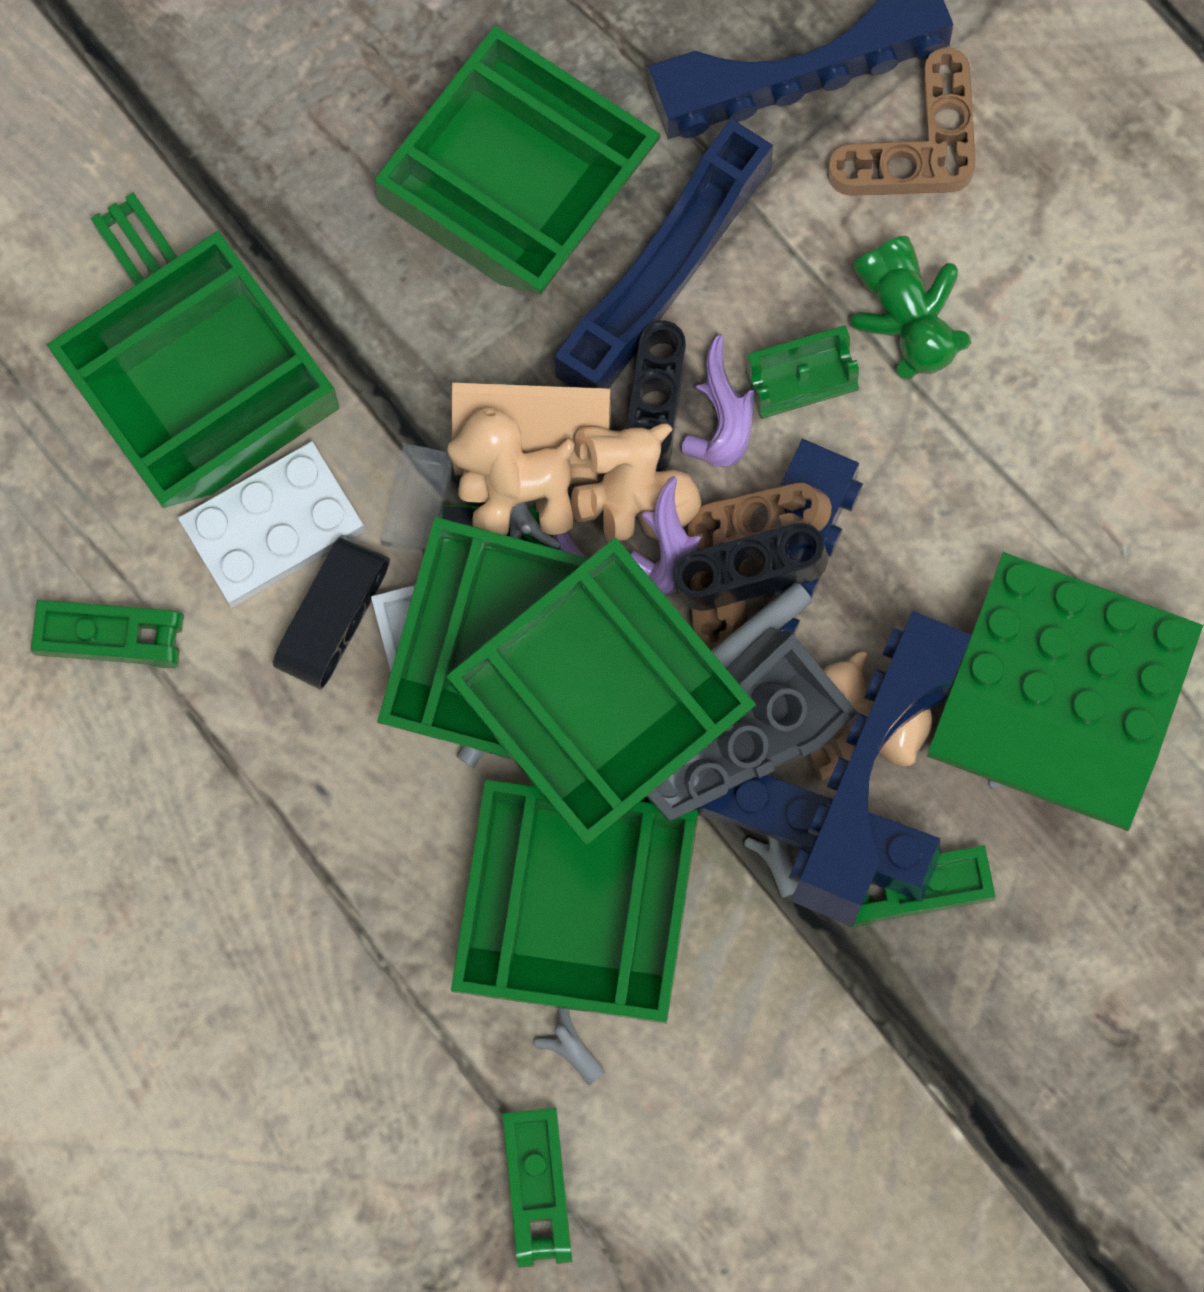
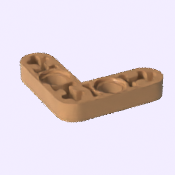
M944 47L932 52L926 60L923 74L926 141L855 143L840 146L831 155L828 168L829 183L834 190L843 195L858 196L947 193L960 191L968 186L973 177L976 159L970 66L968 59L962 52L955 48ZM940 65H949L950 71L954 73L951 94L942 95L943 77L939 73ZM953 109L962 116L963 124L955 130H944L936 123L935 116L941 110ZM956 144L955 162L956 165L961 167H959L958 175L953 176L949 175L947 167L943 166L947 156V145ZM904 157L912 161L916 171L909 178L898 179L889 173L887 165L894 158ZM873 159H880L879 179H872ZM845 161H855L856 169H860L858 170L857 178H847L846 171L842 170L844 169Z
M794 483L703 505L688 524V536L694 537L699 535L701 537L698 551L795 523H806L821 531L830 519L832 506L830 498L825 492L806 483ZM806 500L812 502L811 508L804 510L803 518L793 513L785 514L784 508L794 511L804 508ZM766 506L769 514L766 526L758 532H753L750 527L751 515L757 508ZM716 521L721 522V528L713 532V538L708 537V530L715 528ZM742 562L739 566L738 573L744 576V567ZM698 572L690 578L691 590L702 591L708 588V580L711 573ZM745 600L718 607L717 610L699 611L692 609L693 630L710 650L747 622ZM722 621L727 623L726 630L719 632L718 639L714 637V630L719 629Z

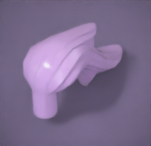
M718 335L708 350L706 383L695 386V389L703 393L713 404L717 413L718 427L711 441L687 435L682 444V453L706 461L715 467H727L737 464L743 458L749 445L754 390L748 391L741 397L730 385L724 366V336Z
M675 476L670 477L661 488L656 499L654 512L645 511L642 514V517L652 527L658 538L661 560L653 563L634 549L630 552V555L663 594H671L678 590L674 581L676 564L683 556L697 551L701 539L699 535L694 537L687 536L681 525L675 505L677 478Z

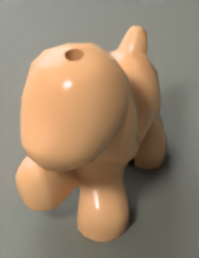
M490 407L476 411L467 420L458 436L449 442L447 448L452 461L458 467L467 470L459 483L458 496L460 499L466 502H486L473 513L472 527L507 535L513 507L524 502L536 500V511L539 512L540 529L542 532L548 535H557L572 529L573 513L568 495V487L572 480V466L569 460L575 450L574 441L567 439L555 449L546 448L535 452L523 453L521 430L514 419L506 413Z
M659 424L651 429L636 427L621 431L599 427L580 428L575 436V451L580 460H592V473L606 474L600 483L574 487L571 496V507L575 520L577 522L595 520L604 511V534L607 541L610 542L616 537L620 542L628 540L634 534L635 517L638 515L645 535L658 540L652 527L645 521L642 514L645 511L654 512L656 499L661 488L670 477L675 476L677 478L675 490L676 510L682 527L686 526L697 515L701 507V497L694 479L689 474L677 470L656 471L661 454V444L672 431V427L669 424Z
M862 651L854 654L847 662H837L828 665L823 671L857 712L868 716L874 702L864 698L867 689L862 672L869 656ZM928 709L921 712L902 726L884 745L880 753L894 765L911 766L914 764L917 752L933 730L931 710ZM857 714L819 750L808 754L820 781L831 777L839 757L850 761L855 746L846 743V740Z

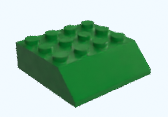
M494 26L374 179L378 201L381 205L500 285L541 295L659 141L660 133L502 29Z
M216 231L46 344L162 508L213 495L340 409L335 388L219 231Z
M434 517L377 723L512 759L450 685L446 676L589 558Z
M616 537L446 676L454 690L551 807L586 846L756 706L754 701Z
M1003 552L927 757L1129 831L1159 756L1204 625Z
M485 779L451 992L667 1024L695 843L698 810L694 809L669 821L653 803L639 802L586 846L535 786Z

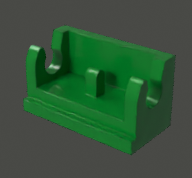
M846 325L747 354L746 376L751 390H754V400L761 419L859 390V367L857 360L853 361L850 354V336Z

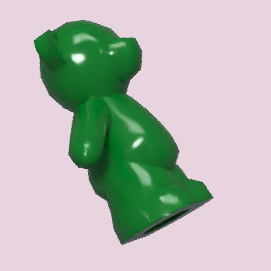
M899 236L889 240L878 249L868 252L854 261L852 267L856 274L888 313L880 315L859 312L852 315L850 324L860 332L900 336V350L903 358L898 364L897 373L903 380L912 379L917 374H933L944 369L952 363L959 351L965 350L971 345V337L966 332L954 331L945 321L938 317L958 277V269L955 264L946 263L942 266L931 288L926 292L921 277L919 261L908 236Z

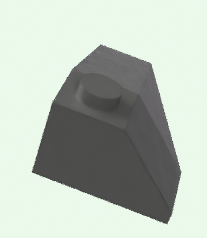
M769 627L727 668L728 672L754 701L756 706L647 796L667 820L672 821L726 795L729 789L754 777L761 778L775 771L774 767L799 755L804 757L819 750L858 713L793 634Z

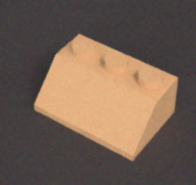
M452 382V440L458 436L467 420L476 411L488 407L506 413L517 422L521 430L523 453L535 452L546 448L555 449L567 439H571L575 443L576 432L583 427H599L611 430L610 389ZM574 450L569 460L572 466L570 485H591L602 481L606 473H592V460H580ZM452 461L455 475H464L467 470L458 467Z

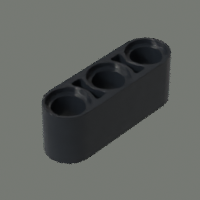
M666 320L655 321L649 324L640 336L626 429L636 427L651 429L659 424H669L672 427V431L661 444V454L656 467L658 472L666 470L672 456L686 350L685 335L681 328L675 323ZM665 343L671 345L676 351L668 358H658L652 355L649 350L657 344ZM658 391L664 393L669 400L662 406L652 407L644 403L642 398L647 393Z
M795 523L691 552L683 556L676 564L674 581L684 603L690 608L699 611L711 610L787 589L795 582L801 585L814 581L825 572L828 564V554L824 539L819 530L806 523ZM807 543L816 548L815 555L806 562L798 563L789 558L790 551L799 544ZM748 558H759L765 562L763 570L752 577L739 574L738 569L740 564ZM698 572H708L714 576L712 584L702 591L690 590L687 587L689 579Z
M343 535L340 536L331 548L282 638L274 656L273 667L322 690L333 675L372 602L371 596L376 595L388 570L390 558Z

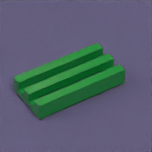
M134 192L125 197L126 202L119 206L115 203L108 207V213L103 216L98 213L90 219L135 286L144 279L109 227L115 223L118 224L151 274L159 270L160 266L126 218L128 215L134 213L167 264L177 258V255Z

